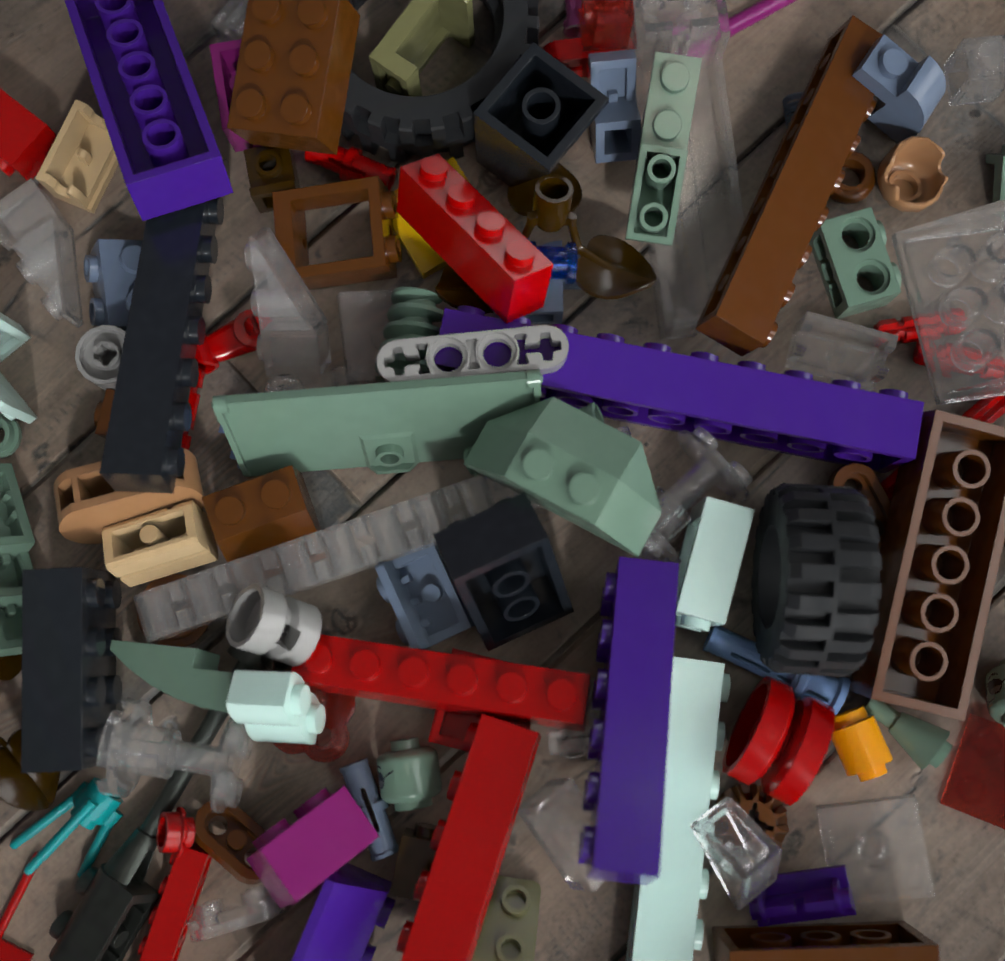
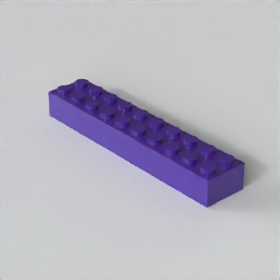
M461 305L457 307V310L445 308L439 335L534 325H531L532 321L525 317H520L506 324L502 319L485 316V312L479 308ZM551 324L561 329L566 335L569 343L568 356L564 365L558 371L542 374L543 382L541 384L540 401L555 397L576 409L588 406V404L594 402L599 407L603 418L840 465L860 463L880 473H886L916 459L924 402L908 399L909 394L905 391L881 389L879 393L861 390V384L851 380L837 379L831 383L813 380L814 376L804 371L787 370L784 374L766 371V366L758 362L739 361L737 365L718 362L719 357L708 352L696 351L691 352L690 356L672 353L670 346L661 343L647 342L642 347L626 344L623 337L615 334L599 333L597 337L578 334V330L569 325ZM545 338L540 340L539 348L525 350V340H517L519 346V365L527 364L526 353L539 352L542 354L544 361L552 360L553 352L560 350L559 347L551 346L550 340ZM494 342L485 348L483 357L489 365L500 367L509 362L512 353L506 344ZM445 347L437 352L434 363L438 369L451 372L460 367L463 356L459 350L453 347Z

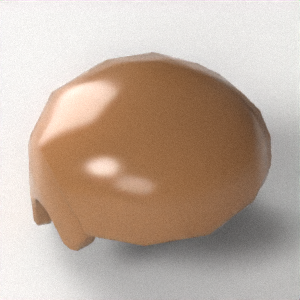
M910 136L892 147L880 162L877 172L879 190L888 205L902 212H920L937 202L944 189L943 186L948 181V176H945L941 170V163L945 157L944 150L928 137Z

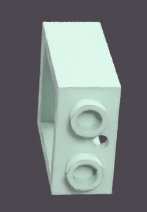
M706 496L692 507L677 562L679 563L675 626L701 633V631L709 632L710 626L725 625L755 509Z

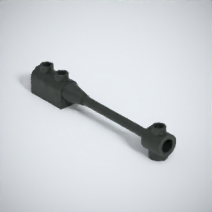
M231 645L227 649V652L238 660L231 672H234V670L254 669L258 671L283 672L289 666L288 664L266 657L265 654L257 655ZM208 710L143 824L135 829L107 863H103L100 868L96 866L90 867L80 876L75 885V891L82 896L74 912L66 910L61 913L50 927L49 934L56 940L54 947L49 953L51 961L123 960L160 896L157 890L144 881L157 846L156 833L159 817L162 812H172L229 713Z

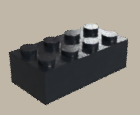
M86 567L22 570L21 773L84 770L116 761V752L120 751L123 739L121 725L116 723V704L121 701L122 681L120 676L116 675V655L110 650L112 640L122 641L121 631L116 627V609L120 607L122 591L119 581L108 571Z

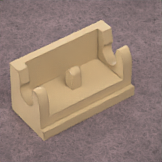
M75 99L35 178L55 198L93 214L119 165L104 118L96 115L88 104Z

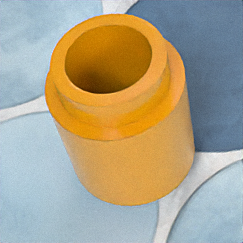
M864 705L837 714L831 740L847 776L858 775L860 782H864L886 774L888 770L885 764L892 761L893 757L874 715L869 716Z

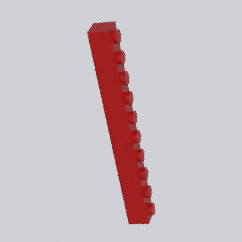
M195 842L192 847H185L180 857H175L171 854L169 864L173 866L169 877L165 876L161 883L159 894L162 897L159 906L154 907L149 917L148 924L152 926L149 935L143 938L139 946L138 954L141 955L140 961H178L213 859Z

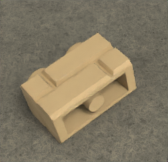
M193 500L174 505L169 510L167 508L104 527L101 531L107 571L117 578L120 577V580L129 587L217 561L219 557L217 543L208 516Z

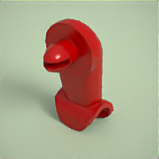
M247 309L229 323L208 335L205 334L204 343L197 345L195 359L198 362V367L205 374H209L219 368L220 362L266 347L274 337L275 331L274 322L270 315L260 309Z

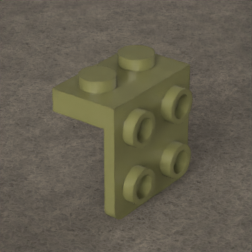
M498 876L472 961H534L541 887L536 881Z

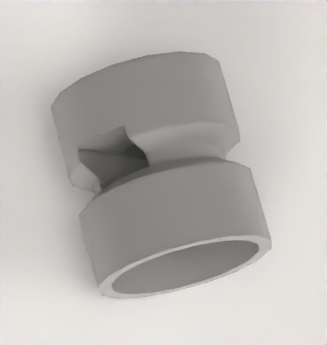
M101 325L91 328L81 337L75 351V361L80 373L87 380L105 391L106 388L115 390L126 332L113 325Z
M252 584L244 588L233 602L226 624V638L229 644L235 648L257 655L265 654L266 657L272 660L297 666L305 662L315 650L321 634L322 617L316 606L292 597L285 598L283 594Z

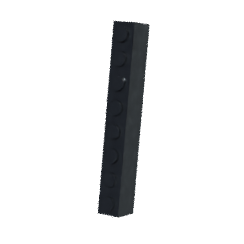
M223 159L230 180L229 163L227 159ZM221 197L146 220L100 467V474L115 491L174 494L176 477L183 475L185 453L181 444L183 432L189 431L192 423V408L188 400L190 388L197 386L199 378V367L195 356L197 345H202L205 340V321L202 317L204 304L210 303L212 295V284L208 274L210 264H215L218 257V243L215 237L216 225H221L224 219V205Z

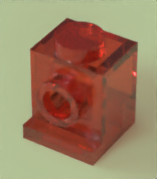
M581 0V8H578L577 15L583 52L627 49L635 15L633 0Z

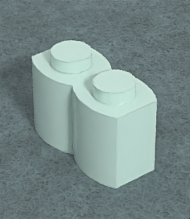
M234 670L226 707L230 717L236 723L245 725V729L253 741L315 744L317 734H321L325 726V707L323 704H320L317 696L310 692L309 686L304 683L298 673Z

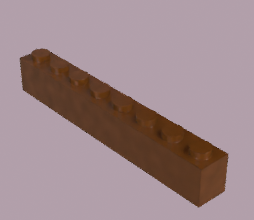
M854 15L829 37L695 327L697 331L741 357L759 347H766L774 338L778 329V323L775 322L779 310L788 303L795 291L796 285L792 283L797 270L806 263L812 252L813 247L809 244L812 235L821 227L828 216L829 208L826 207L830 195L842 183L845 177V171L842 170V167L861 140V135L858 134L860 126L871 115L877 104V100L873 98L874 94L852 75L873 43L882 34Z

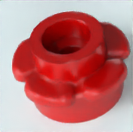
M177 807L176 812L161 813L156 833L159 853H171L175 857H180L185 847H192L195 839V820L193 817H186V811L183 807Z

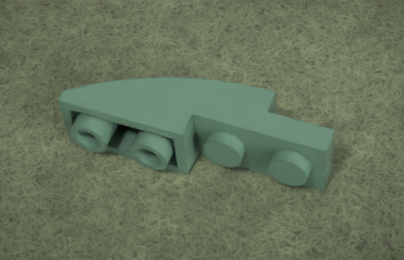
M655 51L634 172L626 240L665 246L673 245L702 58Z

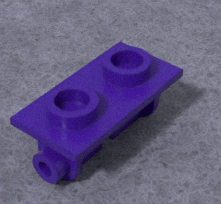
M845 865L747 878L752 900H749V910L752 920H757L758 927L857 915Z

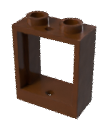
M379 176L272 192L279 281L290 290L301 292L397 278L396 263L402 261L400 239L397 234L394 235L392 222V219L398 218V212L396 211L397 199L394 191H389ZM369 201L373 256L309 265L305 211Z

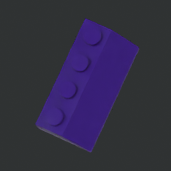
M349 863L340 867L325 879L292 961H372L377 947L369 944V940L375 926L385 928L396 900L387 897L392 887V882Z

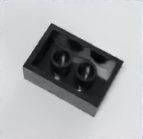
M525 492L512 498L500 500L482 512L466 519L457 520L447 528L433 533L451 578L488 651L574 612L548 535Z

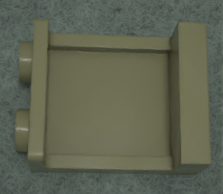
M412 0L369 55L376 88L401 96H422L419 75L445 40L451 37L467 48H470L475 42L472 0Z

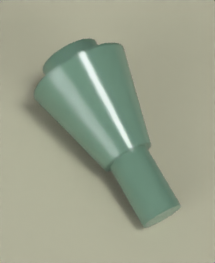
M869 699L865 705L867 713L874 715L876 720L889 728L888 732L921 770L929 764L937 768L951 751L953 745L947 741L950 731L904 712L899 713L882 701Z

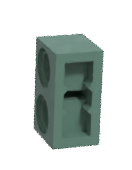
M872 207L825 220L821 227L813 233L809 242L813 247L812 252L836 320L886 306L901 293L902 281L900 270L894 262L890 261L885 247L887 241L886 231L882 222L876 220ZM842 235L854 238L858 243L859 249L848 247L844 243ZM857 277L867 278L873 286V292L862 289L857 282Z

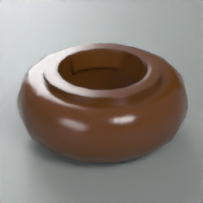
M854 151L846 159L842 168L854 171L859 178V185L847 186L841 183L838 189L829 197L841 204H856L864 200L872 192L876 182L875 167L871 160L864 154Z

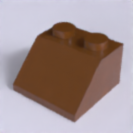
M293 465L202 497L216 543L242 589L252 584H262L331 559L303 475Z

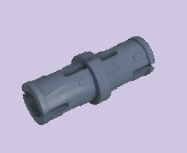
M364 758L341 767L339 770L343 775L348 792L372 824L361 788H365L379 827L376 832L380 836L368 845L371 860L374 862L397 853L400 846L396 842L385 810L389 807V804L381 798L368 764L369 760Z

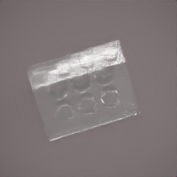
M1005 200L895 232L891 238L936 405L1004 396Z

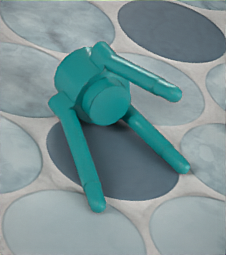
M95 777L89 783L83 781L72 795L10 842L12 849H16L27 840H30L74 806L70 811L72 817L25 866L24 873L26 875L32 874L79 824L89 830H93L96 825H101L78 870L77 875L80 878L95 862L111 829L123 816L117 810L123 803L119 793L99 778Z

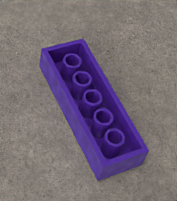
M64 0L126 187L142 221L234 193L222 156L163 0Z
M619 556L615 573L606 572L605 585L602 588L600 616H608V620L602 619L596 648V662L604 663V669L598 668L591 704V710L600 711L599 719H593L587 748V759L596 760L595 772L589 771L588 778L585 779L582 811L591 812L590 826L584 825L583 832H580L578 864L587 865L586 878L648 885L659 878L679 563Z

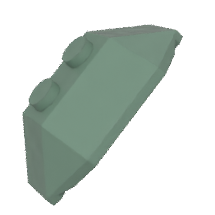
M555 397L487 421L464 462L466 467L517 494L525 492L530 501L636 557H639L662 514L642 442Z

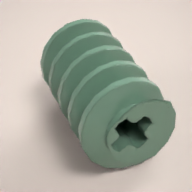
M403 286L395 288L391 294L393 305L387 311L389 323L383 328V336L386 340L380 344L379 351L386 343L393 340L437 336L440 333V328L432 325V322H442L444 314L442 309L436 307V304L442 302L438 294L417 287ZM427 349L418 351L421 358L419 361H406L403 353L395 354V361L387 364L386 367L393 368L395 374L400 376L405 374V366L420 364L422 374H429L427 361L424 360ZM375 363V371L379 374L375 376V380L378 383H385Z

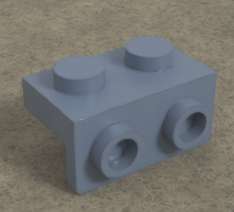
M97 239L90 254L85 255L84 277L86 282H92L94 298H91L89 302V316L93 326L113 325L126 331L143 240Z
M435 540L392 561H383L375 565V570L379 576L376 578L378 591L387 603H391L398 619L395 622L397 633L406 646L424 650L475 626L451 578Z

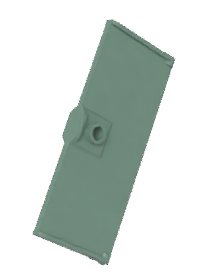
M540 369L520 372L238 395H214L211 406L218 422L222 426L244 477L265 475L293 465L300 472L368 467L377 475L410 472L419 462L464 459V449L474 446L487 421L540 402L543 375L540 373Z

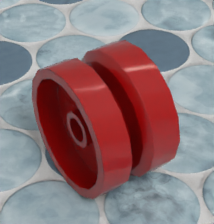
M764 677L750 694L733 727L725 749L722 772L747 785H751L761 778L763 793L791 806L807 791L824 760L834 731V708L811 696H804L795 703L792 687L772 677Z

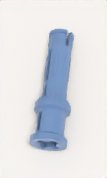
M720 625L712 626L703 646V651L710 652L763 678L766 676L772 677L792 687L795 700L798 697L811 696L833 707L835 716L841 709L850 688V679L847 677L836 678L823 675L775 673L761 662L756 642Z

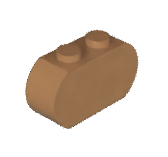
M183 448L185 468L183 475L176 477L174 494L115 491L100 474L102 461L64 471L56 478L53 485L58 526L61 535L77 543L100 544L103 543L101 531L104 527L167 508L169 510L174 505L193 500L202 510L204 507L202 501L204 494L195 455Z

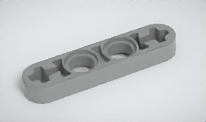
M552 325L397 339L381 347L377 354L376 365L385 382L520 372L540 369L541 374H549L558 371L564 365L568 356L569 343L561 329ZM544 338L550 340L551 346L560 348V350L553 352L552 360L544 361L542 354L539 352L526 353L527 364L519 365V346L517 340H525V350L539 348L540 340ZM501 342L510 348L512 357L504 366L494 367L484 360L483 352L491 343ZM445 347H453L459 350L463 356L460 367L451 372L438 369L434 363L437 352ZM427 349L426 361L430 371L429 374H422L420 364L405 366V374L400 376L395 374L393 368L386 367L387 364L395 361V354L403 353L406 361H419L421 358L418 351Z

